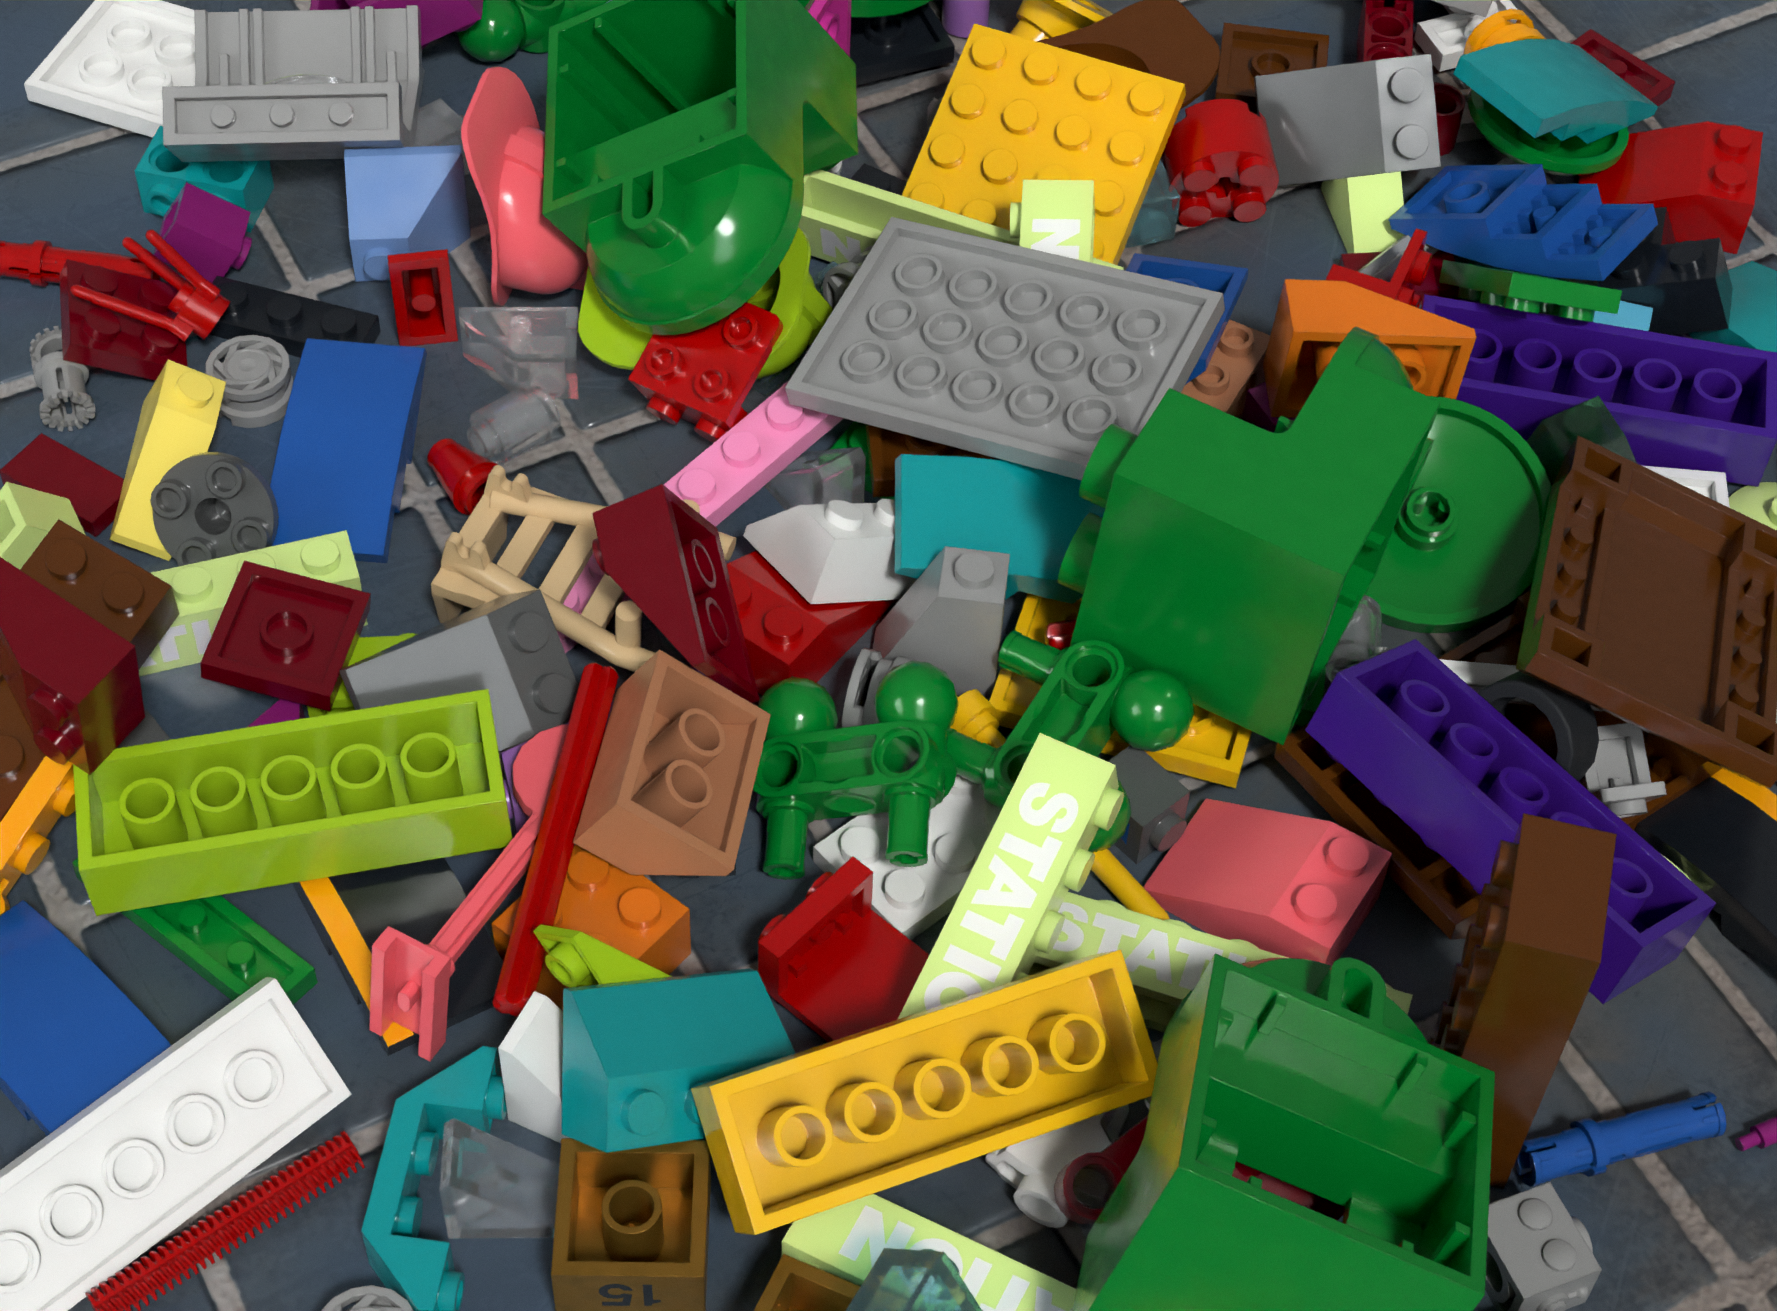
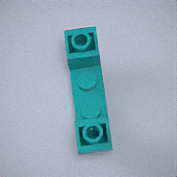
M480 1047L400 1096L395 1101L361 1231L369 1265L386 1288L394 1290L408 1300L413 1311H460L465 1275L463 1272L455 1271L450 1242L417 1238L422 1220L423 1200L420 1197H416L421 1176L433 1175L438 1157L439 1139L487 1146L493 1119H505L507 1107L496 1047Z

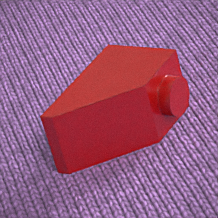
M448 250L387 255L399 345L408 347L458 341Z

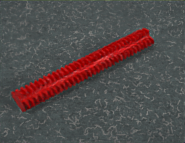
M345 1131L340 1132L341 1136L336 1135L332 1137L334 1141H326V1146L319 1145L317 1147L318 1151L311 1150L309 1152L310 1156L303 1155L301 1157L302 1161L295 1160V1166L291 1164L286 1166L287 1171L283 1169L278 1171L279 1176L275 1174L270 1176L271 1181L267 1179L262 1181L263 1186L259 1184L254 1186L255 1191L251 1189L246 1191L247 1196L240 1195L238 1196L239 1201H230L231 1206H222L223 1211H214L215 1216H206L207 1222L200 1220L198 1221L199 1227L196 1225L189 1227L191 1232L187 1230L182 1231L183 1238L176 1235L173 1237L174 1242L170 1240L165 1242L166 1247L158 1246V1253L150 1251V1258L142 1256L140 1258L142 1264L134 1261L132 1263L133 1268L129 1266L124 1268L125 1274L121 1271L115 1273L117 1280L114 1277L107 1278L109 1285L105 1282L99 1283L101 1291L96 1287L91 1288L92 1296L87 1292L85 1295L93 1310L132 1311L131 1305L133 1304L140 1311L141 1305L139 1300L141 1299L146 1306L150 1305L147 1295L150 1294L156 1301L158 1299L156 1289L164 1296L166 1294L165 1283L173 1290V1278L181 1285L183 1283L180 1277L181 1273L189 1280L191 1279L188 1271L189 1268L197 1275L199 1271L196 1264L199 1263L205 1270L207 1268L204 1260L206 1257L213 1265L215 1263L212 1255L214 1252L222 1259V1247L228 1254L231 1253L230 1242L236 1249L239 1248L236 1238L240 1237L244 1244H246L247 1239L244 1233L248 1232L253 1239L255 1234L252 1228L256 1227L260 1234L263 1233L262 1222L268 1228H271L268 1218L272 1217L276 1223H279L277 1212H280L284 1218H287L285 1207H288L293 1214L295 1212L293 1202H296L301 1209L303 1205L300 1198L304 1197L309 1204L311 1202L308 1195L309 1192L315 1198H318L317 1187L323 1193H326L325 1182L331 1188H334L331 1178L335 1177L339 1183H342L339 1173L343 1172L348 1179L350 1176L347 1168L350 1167L356 1174V1162L364 1169L365 1166L362 1158Z

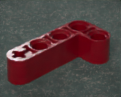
M1363 0L1358 24L1356 63L1412 56L1414 0ZM1434 82L1440 156L1449 154L1455 147L1466 100L1459 89L1448 84Z

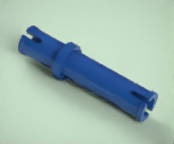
M1708 1091L1681 1101L1643 1109L1609 1120L1595 1122L1591 1118H1585L1571 1122L1570 1127L1572 1129L1525 1140L1516 1159L1515 1166L1519 1175L1532 1171V1173L1524 1175L1522 1180L1529 1187L1580 1172L1588 1177L1605 1173L1607 1171L1606 1165L1614 1164L1618 1161L1644 1156L1693 1141L1722 1136L1726 1131V1115L1721 1103L1706 1107L1708 1104L1715 1103L1717 1098L1715 1094Z

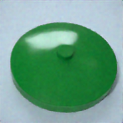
M1428 396L1441 402L1428 438L1434 440L1419 477L1400 510L1378 572L1358 610L1394 628L1419 633H1449L1466 630L1491 621L1516 604L1517 598L1525 594L1531 587L1551 492V484L1543 465L1533 449L1506 422L1475 405L1445 397Z

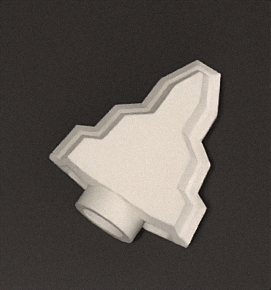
M1128 1104L988 1153L986 1155V1162L995 1169L1001 1179L1017 1189L1013 1195L1014 1202L1026 1216L1047 1227H1064L1069 1218L1060 1211L1054 1195V1184L1058 1173L1072 1160L1086 1153L1101 1152L1118 1139L1128 1117ZM1090 1168L1079 1170L1073 1182V1190L1077 1200L1085 1207L1101 1209L1109 1196V1185L1105 1177L1100 1172Z

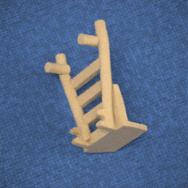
M495 465L488 475L484 494L459 533L452 532L445 543L441 568L431 583L432 597L439 622L444 623L457 617L464 606L474 609L502 595L540 589L556 630L612 664L636 672L655 654V652L641 648L642 610L633 601L621 602L626 593L610 576L604 574L581 614L563 604L593 554L592 542L598 536L592 513L608 506L569 500L530 487L528 477L522 473L517 474L515 479L510 481L506 478L505 469L500 465ZM683 500L700 514V507L695 501ZM508 514L525 517L497 564L493 563L494 557L506 540ZM561 523L576 526L539 589L521 579L554 524ZM718 531L724 557L728 561L735 549L736 537ZM614 613L615 635L606 630Z

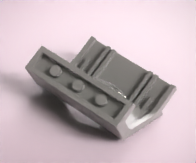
M407 5V8L374 9L373 6H365V9H360L359 6L343 10L263 11L261 8L253 9V11L239 9V12L194 10L195 86L162 87L163 145L182 162L344 159V149L413 147L425 73L422 66L421 10L418 5Z

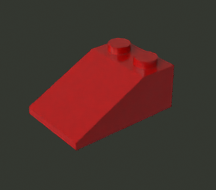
M1706 121L1629 134L1627 146L1616 164L1603 171L1579 176L1577 184H1597L1602 204H1654V208L1667 207L1676 242L1720 238L1723 252L1737 254L1755 206L1763 132L1745 129L1737 125H1724Z
M757 550L726 564L757 691L761 695L774 683L790 677L806 678L817 683L897 601L882 600L810 604Z

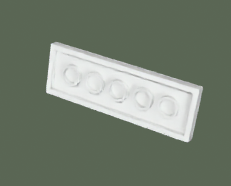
M265 977L0 1170V1311H68L86 1297V1292L90 1294L91 1288H98L99 1283L106 1282L107 1278L113 1277L115 1273L121 1271L352 1095L276 978Z

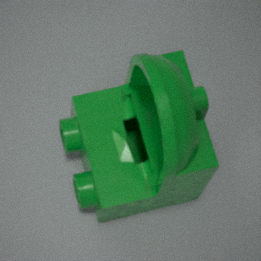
M612 0L549 27L542 215L587 254L590 272L603 302L623 321L637 330L655 335H678L702 329L728 316L762 288L776 271L789 250L801 219L804 200V175L819 169L828 171L840 161L858 155L856 64L798 0Z
M1354 327L1338 347L1296 419L1292 421L1280 416L1274 433L1171 388L1167 390L1139 435L1116 424H1110L1099 439L1089 459L1079 488L1080 498L1105 509L1103 518L1091 512L1085 516L1068 546L1058 574L1059 584L1083 594L1070 646L1074 643L1077 644L1088 640L1107 642L1118 649L1124 658L1125 664L1137 668V671L1153 668L1168 671L1182 680L1193 699V704L1284 745L1378 572L1400 510L1419 477L1432 448L1434 440L1428 438L1441 402L1413 390L1410 377L1401 360L1389 346L1379 340L1378 335L1360 327Z
M1215 953L1195 988L1182 1000L1165 1030L1144 1138L1137 1155L1088 1233L1072 1311H1473L1485 1295L1495 1072L1428 1044L1422 1032L1410 1017L1394 1001L1386 996V985L1381 975L1373 967L1361 960L1351 957L1340 958L1334 961L1332 966L1316 961L1294 958H1268L1239 964ZM1236 1161L1344 1206L1343 1222L1261 1189L1263 1180L1251 1175L1247 1182L1233 1177L1232 1174Z

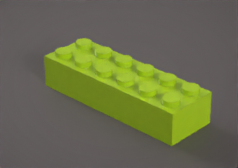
M489 689L116 748L91 775L73 764L78 868L96 916L507 847L513 839Z

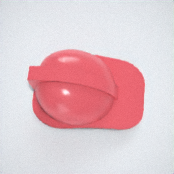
M503 67L487 68L479 80L463 118L461 139L468 168L481 197L490 231L492 249L491 293L495 305L503 306L507 302L512 289L543 295L559 293L568 288L584 290L589 266L587 254L542 215L545 132L540 130L536 111L522 80L511 70Z

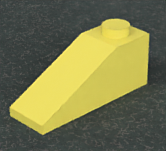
M169 359L167 360L142 405L109 540L170 561L172 556L162 545L155 529L153 508L150 501L151 493L155 486L160 483L163 476L174 465L192 455L208 452L217 425L226 385L225 381Z

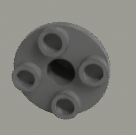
M204 452L192 455L174 465L163 476L160 483L155 486L151 493L150 501L153 508V521L157 535L166 551L176 560L178 566L271 547L275 540L279 516L273 491L258 470L236 456L221 452Z

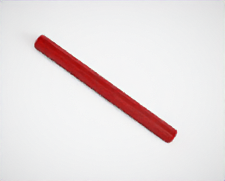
M596 662L589 663L582 672L492 1002L494 1008L503 1014H511L518 1017L533 992L537 989L546 950L533 931L540 924L553 926L574 848V837L596 765L619 677L616 670L611 666L603 667Z

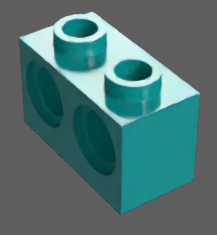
M159 126L134 170L144 213L164 217L187 182L249 211L250 216L246 232L250 233L274 189L270 160L182 162L163 145V126Z

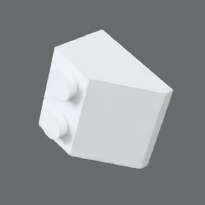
M881 499L878 503H849L842 500H832L828 504L798 505L747 525L743 535L810 604L900 600L916 581V578L895 573V500Z

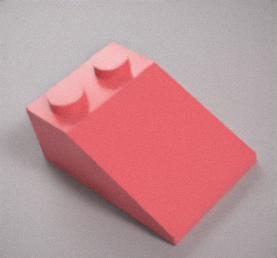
M1206 798L1187 824L1183 835L1170 848L1143 887L1164 910L1208 934L1228 940H1245L1261 950L1294 959H1308L1332 966L1334 961L1341 957L1378 900L1392 853L1331 821Z

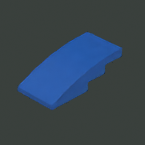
M1542 164L1445 166L1389 218L1392 230L1409 235V237H1412L1416 228L1427 231L1428 235L1425 244L1444 252L1497 268L1552 278L1604 281L1658 225L1654 204H1602L1597 184H1547Z
M306 339L293 382L270 488L276 499L279 516L277 534L272 546L347 530L355 561L388 562L394 513H400L406 464L412 463L427 356L425 348Z
M22 900L0 915V1089L27 1121L33 1119L45 1135L48 1136L172 1045L133 1002L82 951L40 913Z

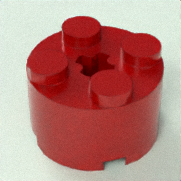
M1235 99L1207 100L1186 108V118L1173 126L1160 158L1168 201L1171 208L1178 214L1179 222L1187 227H1198L1208 222L1210 218L1234 217L1240 222H1251L1262 217L1267 210L1265 203L1273 196L1279 183L1278 170L1265 117L1260 111L1258 116L1250 112L1247 103Z

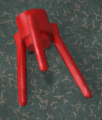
M154 230L146 232V239L183 277L132 238L125 237L122 245L178 290L167 307L177 314L174 319L80 285H73L70 288L73 296L165 329L184 342L191 332L205 340L231 302L219 294L220 288L206 280Z

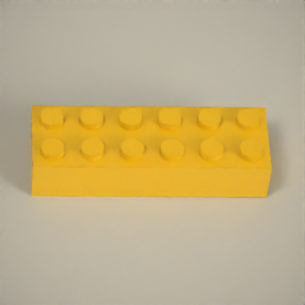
M1115 950L1090 955L693 1087L691 1091L735 1233L757 1235L1150 1097L1153 1092L1158 1063L1122 951Z

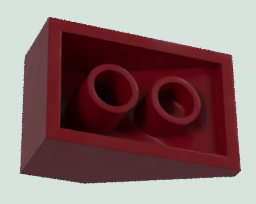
M663 484L593 512L598 538L593 540L592 548L595 559L603 573L610 576L694 668L751 703L759 701L718 529Z
M0 557V670L33 733V739L38 748L54 762L65 765L69 761L91 775L145 718L135 645Z

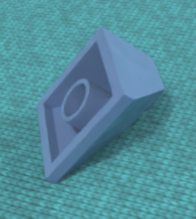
M462 145L344 149L349 242L356 282L390 280L387 255L445 249L448 250L449 254L471 237Z

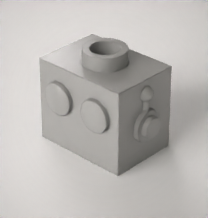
M1551 1182L1489 1204L1485 1290L1496 1310L1565 1311L1585 1303L1602 1269L1593 1255L1592 1242L1586 1227L1577 1217L1570 1216Z

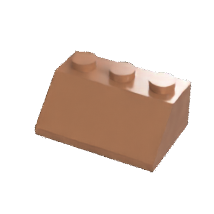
M659 649L617 689L573 843L631 875L727 876L735 867L771 714Z

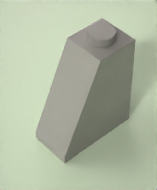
M945 546L876 627L873 649L881 651L882 658L894 661L896 657L903 656L915 659V661L927 662L942 669L952 680L958 696L969 690L977 689L986 699H990L997 678L1010 554Z

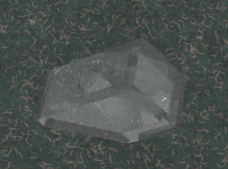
M459 307L463 357L519 399H579L581 342L578 333V307Z

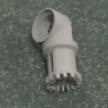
M53 326L54 330L49 331V328L43 329L44 334L41 335L39 332L35 335L36 340L32 339L30 342L29 351L34 381L43 392L44 400L39 405L40 419H42L44 425L49 424V428L57 426L58 431L63 432L64 427H67L69 432L73 431V426H76L78 429L83 428V423L88 424V418L93 419L95 417V403L91 396L86 393L85 383L89 378V366L63 360L62 351H58L62 350V329H59V326ZM68 397L71 400V414L66 412L65 402H68Z

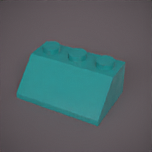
M749 968L563 988L562 1135L606 1153L706 1138L691 1088L796 1054L758 971Z

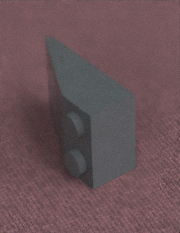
M1431 54L1372 60L1254 77L1257 116L1260 111L1267 122L1279 175L1278 186L1441 167Z
M540 589L502 595L339 670L355 710L489 689L499 751L530 740L541 731L569 721L579 687Z

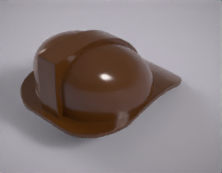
M1142 0L1081 29L1037 41L1185 84L1186 96L1180 110L1204 94L1216 77L1220 64V49L1216 40L1186 7L1177 0Z

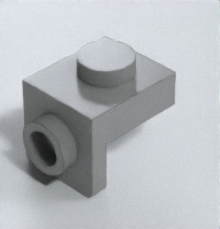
M1629 723L1599 726V744L1595 762L1578 782L1619 818L1648 813L1646 803L1665 796L1667 793L1664 781L1651 782L1642 729Z

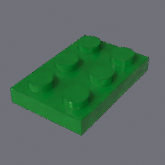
M1443 260L1439 283L1459 286L1457 298L1479 301L1480 303L1502 306L1503 308L1531 313L1541 312L1593 322L1595 311L1618 314L1622 290L1448 260Z

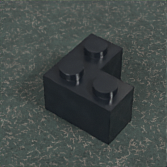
M1667 207L1655 208L1658 225L1604 281H1599L1598 286L1622 290L1621 301L1653 308L1649 332L1674 335L1728 329L1733 287L1720 238L1698 241L1689 240L1676 243Z

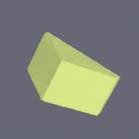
M1401 171L1322 181V194L1347 253L1383 252L1404 236V234L1392 230L1389 218L1404 205Z

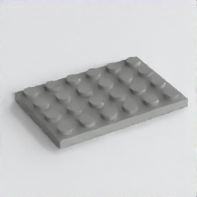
M891 217L787 383L785 390L791 405L1082 480L1089 459L1099 439L1110 424H1116L1139 435L1167 390L1171 388L1180 393L1182 392L1225 311L1223 293Z

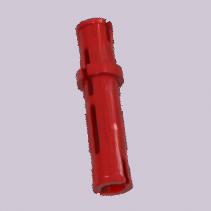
M0 240V276L30 280V283L34 286L46 287L49 282L60 283L59 275L67 259L160 281L161 278L137 257L52 247L50 241L35 240L33 244H20Z

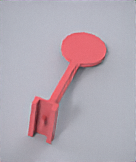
M568 724L541 731L521 746L512 765L513 795L523 812L530 818L429 944H423L387 926L372 945L369 1030L382 1036L392 1022L409 1029L419 1035L418 1056L431 1062L446 1042L450 977L455 971L454 963L529 869Z

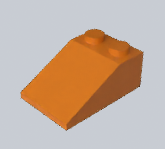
M1284 280L1263 362L1271 417H1297L1338 347L1354 327H1360L1378 335L1379 340L1395 352L1410 377L1414 391L1426 396L1445 397L1456 400L1476 340L1474 328L1346 281Z

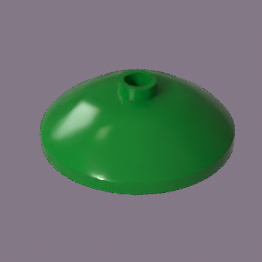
M1471 89L1468 95L1470 115L1482 136L1494 148L1518 164H1542L1544 173L1560 176H1583L1603 171L1618 162L1629 140L1628 127L1589 144L1577 135L1561 141L1550 132L1534 138Z

